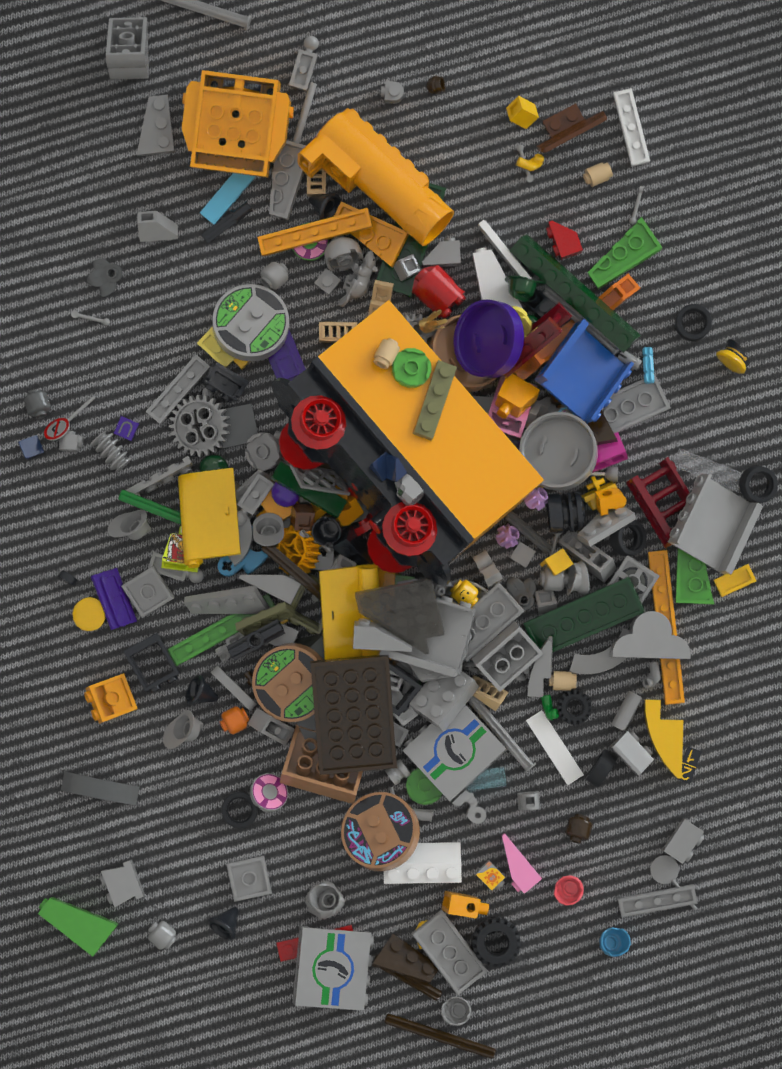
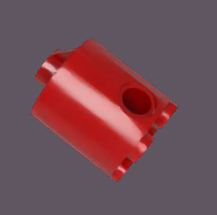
M440 265L425 267L414 278L412 293L433 312L442 310L441 314L437 316L438 319L441 317L446 319L453 312L451 308L455 304L459 306L466 299L464 296L465 291L456 285L454 280Z

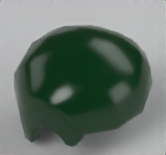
M216 454L204 457L199 464V472L229 468L224 458Z

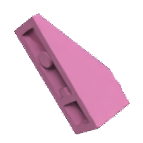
M503 833L501 836L510 875L513 879L511 884L517 892L522 890L525 894L542 878L507 835Z

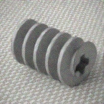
M104 431L91 442V445L97 446L96 452L103 451L100 457H107L105 463L111 464L110 470L117 469L115 471L117 473L132 460V457L125 458L128 452H120L123 446L116 447L115 445L118 440L111 441L113 433L106 434L107 431Z

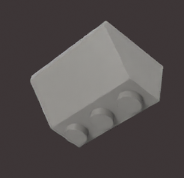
M514 620L473 656L471 660L498 691L501 692L544 653Z

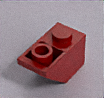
M554 221L548 222L546 232L548 238L553 239L554 245L552 249L556 257L559 256L560 260L582 253L583 248L577 232Z

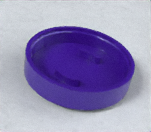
M489 299L471 304L460 316L454 331V352L459 364L469 374L484 378H497L509 372L517 363L524 345V328L520 316L515 309L504 302Z

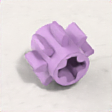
M538 487L524 499L525 504L528 508H537L539 511L548 503V494L542 487Z
M507 524L497 529L499 534L496 535V540L500 546L508 549L518 544L517 539L520 535L517 528Z

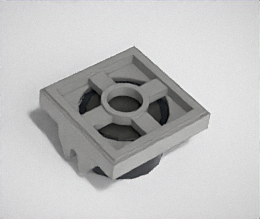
M627 555L608 585L629 576L637 594H639L641 603H643L660 575Z

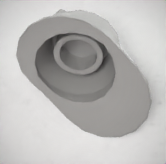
M141 509L117 516L108 526L109 535L114 538L126 536L132 540L142 538L145 534L151 532V527L146 519V511Z
M264 513L254 520L253 538L257 544L272 546L283 540L284 523L279 515Z
M184 710L167 726L163 736L165 747L175 749L183 742L194 741L198 737L203 723L195 718L190 710Z

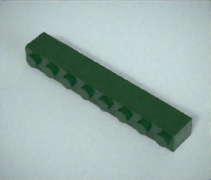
M528 234L520 237L511 248L510 252L623 353L641 336Z

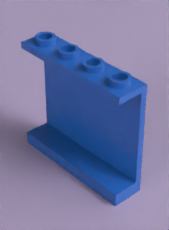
M582 319L574 324L534 380L575 416L581 418L587 424L592 421L596 422L601 416L600 411L609 405L612 400L610 398L612 394L618 392L622 386L620 384L622 380H625L632 371L630 369L634 363L631 361L623 364L585 330L589 323Z

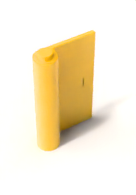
M234 468L180 475L178 477L184 564L189 568H198L203 563V559L241 554Z
M368 564L319 571L324 659L380 655L381 650L353 649L354 621L364 618L382 626L378 566Z

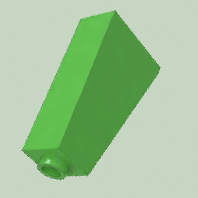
M51 897L49 900L45 898L38 907L41 909L38 913L41 917L92 957L118 926V923L54 897Z

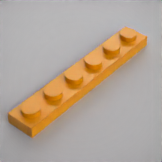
M364 208L257 238L261 255L267 256L369 229L373 225L369 209Z

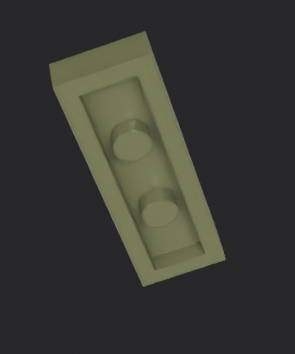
M286 602L278 603L272 608L261 610L258 614L245 617L242 621L235 623L236 630L246 636L276 619L281 622L295 616V610Z

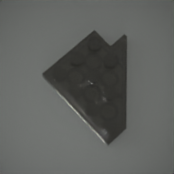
M432 578L355 592L360 614L424 654H429L426 638L441 636L445 633Z

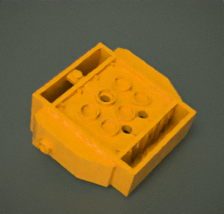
M202 70L201 81H191L186 88V93H183L182 104H184L182 132L188 151L192 152L190 167L268 178L270 163L276 161L286 144L289 118L293 119L294 107H291L289 95L280 92V81ZM224 80L235 81L234 87H224ZM213 81H217L218 86L216 88L211 87V83ZM244 84L261 85V91L246 89ZM268 89H273V95L267 94ZM239 111V117L234 118L233 112ZM225 138L226 144L220 145V139ZM240 141L245 142L244 148L238 146Z

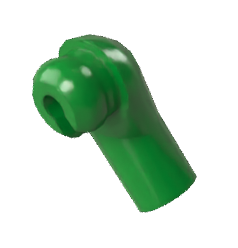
M544 695L541 697L545 716L548 720L553 721V719L559 717L558 710L553 709L551 695Z

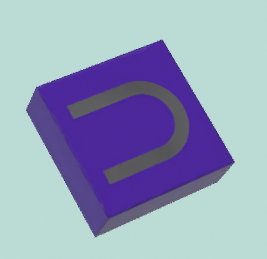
M121 416L114 434L132 441L139 423Z

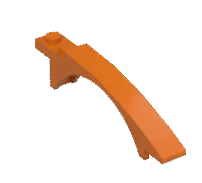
M628 273L608 288L599 298L612 310H615L637 292L640 287ZM571 319L561 327L563 330L561 334L513 374L526 380L544 366L576 322Z

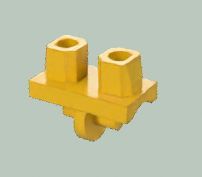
M595 476L590 477L592 483L586 485L589 492L581 495V497L592 510H595V492L617 488V486L613 482L604 484L606 483L604 478L596 480Z

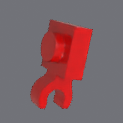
M371 513L367 514L365 519L358 522L360 526L354 529L357 536L372 529L369 525V520L373 517Z

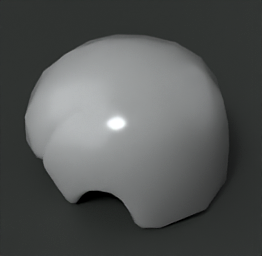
M450 997L442 1004L441 1015L449 1025L461 1026L471 1017V1006L462 997Z

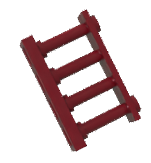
M560 302L532 324L531 332L524 337L521 355L514 367L504 374L506 378L561 334L563 330L560 327L572 315Z
M669 457L659 462L661 468L643 479L637 475L626 482V485L665 548L672 545L668 541L670 539V532L673 529L668 526L666 518L683 509L686 504V498L690 494L676 470L675 463ZM666 474L671 485L654 495H650L646 486ZM676 491L681 501L663 512L659 511L656 502Z

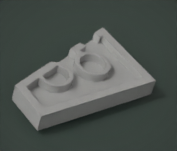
M168 94L148 98L137 156L175 152Z

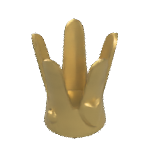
M442 310L434 311L427 318L420 320L419 330L421 329L423 333L427 334L435 329L445 328L435 327L445 324L447 319L432 321L441 314Z

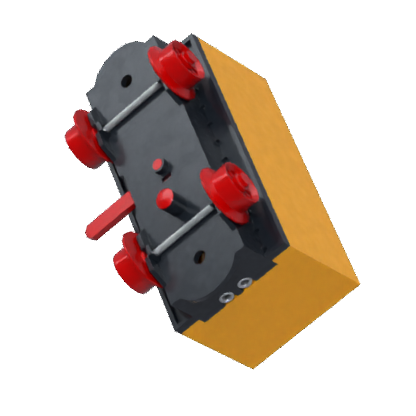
M388 300L314 359L310 366L292 381L285 378H277L272 382V390L278 401L277 405L289 418L288 423L281 431L279 448L282 456L289 464L302 470L315 469L324 463L328 464L349 486L350 496L362 501L366 509L373 516L369 520V525L373 531L370 533L367 542L368 554L373 563L381 570L390 573H400L411 567H417L428 581L431 579L438 585L446 586L451 580L449 564L515 509L544 479L455 376L432 441L413 434L436 363L440 358ZM391 338L397 341L400 347L399 352L406 348H415L425 353V356L431 362V373L423 385L417 388L402 386L395 380L391 366L388 369H383L374 364V355L383 339ZM385 452L398 457L407 474L424 491L423 497L415 505L406 506L397 496L395 482L387 478L382 482L369 467Z

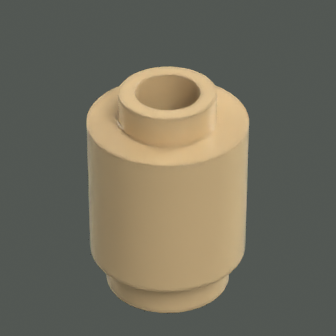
M601 162L585 169V174H583L585 183L587 185L590 184L591 187L608 181L610 177H613L611 167L607 162L604 164Z
M391 338L383 339L374 355V364L380 368L388 369L393 364L400 350L398 342Z
M553 671V675L549 678V686H552V690L571 691V689H576L577 674L566 671Z

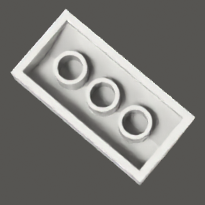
M460 842L418 843L414 853L405 863L395 869L384 871V884L462 883Z

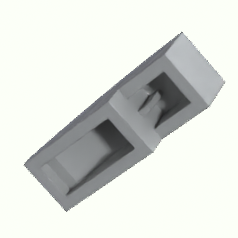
M549 636L540 649L544 654L533 664L528 684L527 696L543 697L544 678H551L553 636Z

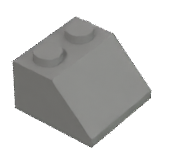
M625 731L609 747L635 775L639 776L654 760L651 757L653 752L646 745L642 747L638 743L640 738L633 731L631 733Z

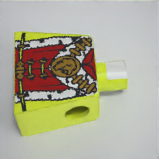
M180 526L179 534H170L162 558L161 568L198 572V568H189L184 564L182 527Z

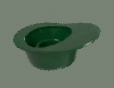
M508 276L505 278V281L508 283L509 294L523 302L528 301L533 296L536 286L546 284L545 282L535 281L523 276Z

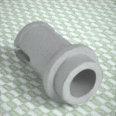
M627 351L624 353L620 352V354L627 358L621 355L618 356V359L625 364L631 361L634 363L631 370L635 369L637 371L643 362L640 360V357L637 358Z
M412 808L419 821L432 822V809Z

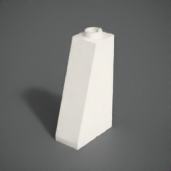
M476 249V253L472 254L481 300L500 301L523 309L519 300L509 294L508 283L505 281L506 276L492 249Z

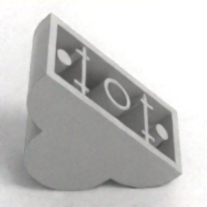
M147 17L109 18L106 63L109 69L110 80L149 78Z
M648 611L639 614L633 619L628 635H623L613 642L610 648V657L691 659V652L684 639L672 635L671 624L666 616L656 611Z

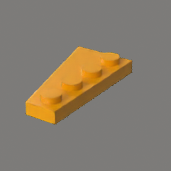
M341 202L334 216L359 209ZM370 215L373 227L351 234L393 268L409 234L392 224Z

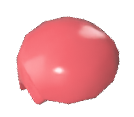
M572 875L563 876L555 884L554 896L563 905H574L583 896V883L579 878Z

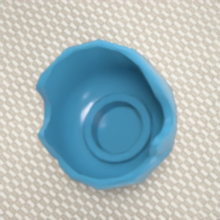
M612 927L601 934L599 944L601 950L606 955L618 957L629 950L631 940L626 930Z

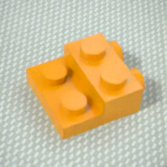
M124 673L85 688L87 691L84 692L85 699L88 703L91 702L94 709L91 710L94 721L98 720L99 724L138 709Z

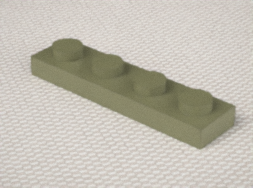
M440 360L437 361L413 432L414 435L432 441L457 369L456 366Z

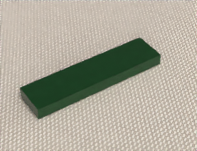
M282 461L270 478L335 518L339 517L347 503V500L335 493L300 488L290 466Z

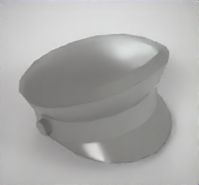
M583 561L573 563L568 570L566 592L567 595L574 591L585 596L590 590L589 574L586 564Z

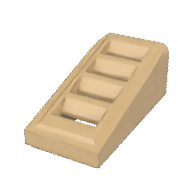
M322 168L319 170L322 171V174H315L312 177L322 178V181H311V178L307 175V196L326 194V172ZM311 185H322V189H311Z
M319 322V342H337L342 338L340 337V327H344L345 335L348 333V327L353 329L357 326V322ZM325 327H329V337H325ZM333 327H336L337 337H333Z
M473 675L472 678L479 686L473 696L496 711L509 692L504 689L499 692L492 683Z

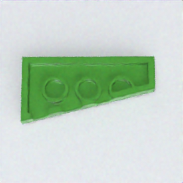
M642 217L588 272V276L598 290L662 250L661 244Z
M677 548L675 603L714 605L706 565Z

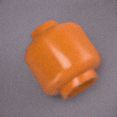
M234 706L221 714L222 720L219 721L224 732L228 730L230 734L234 735L247 728L249 718L243 708L240 709Z

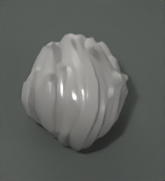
M323 881L311 887L305 897V903L308 907V912L317 916L320 920L327 919L340 912L345 904V899L334 883Z

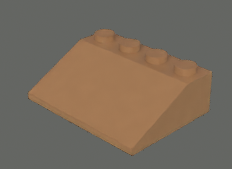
M296 724L280 783L353 804L363 771L320 775L317 741L312 738L305 740L299 728L313 732L316 731ZM308 742H312L315 745L314 750L310 751L307 745Z

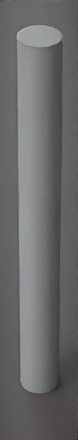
M309 83L292 142L300 143L316 90V83Z

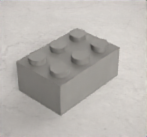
M461 671L457 677L427 681L409 705L416 713L444 732L479 686L473 678Z

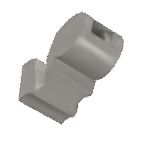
M486 549L478 555L472 556L480 574L484 575L488 589L503 581L501 573L496 569V565Z
M465 789L451 802L456 806H461L464 802L469 803L466 813L468 819L476 824L485 821L486 812L481 806H477L478 801L472 792Z
M539 791L517 793L518 810H540Z

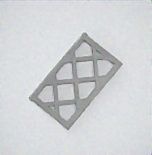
M291 464L289 465L300 488L350 495L343 479L334 470L317 467L315 469L302 470L305 472L302 474L297 470L299 468L293 467ZM307 475H310L311 477H313V478H314L315 480H317V481L314 482L313 480H311L310 478H308ZM325 477L326 479H328L329 481H331L333 484L331 485L330 483H328L327 481H325L323 478ZM319 482L326 487H321L320 485H318Z

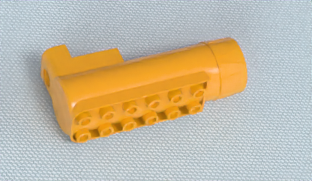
M346 108L343 112L333 116L322 127L317 136L298 153L297 163L310 178L322 168L348 193L356 186L359 187L422 246L432 242L445 229L454 215V211L443 202L439 195L428 188L429 179L427 175L419 172L412 161L401 156L400 151L395 146H390L386 138L382 134H377L373 130L372 125L367 121L364 122L354 109Z

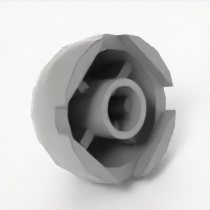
M344 236L335 237L327 245L324 253L327 268L331 271H334V268H339L340 271L351 269L354 262L359 265V260L364 259L360 245L354 239Z

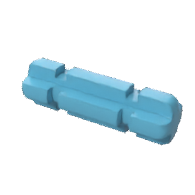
M644 347L642 349L644 383L652 384L655 382L653 374L652 347Z

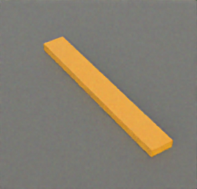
M667 550L648 552L649 569L660 575L652 587L654 611L667 617L671 624L672 635L677 636ZM660 659L665 705L685 703L680 659Z

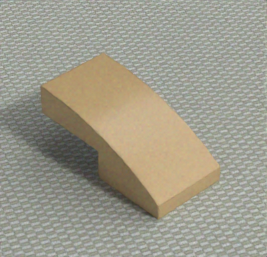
M375 280L368 316L386 301L390 300L391 302L394 283Z

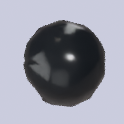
M330 515L322 516L313 524L311 534L320 545L334 544L341 538L343 527L337 518Z

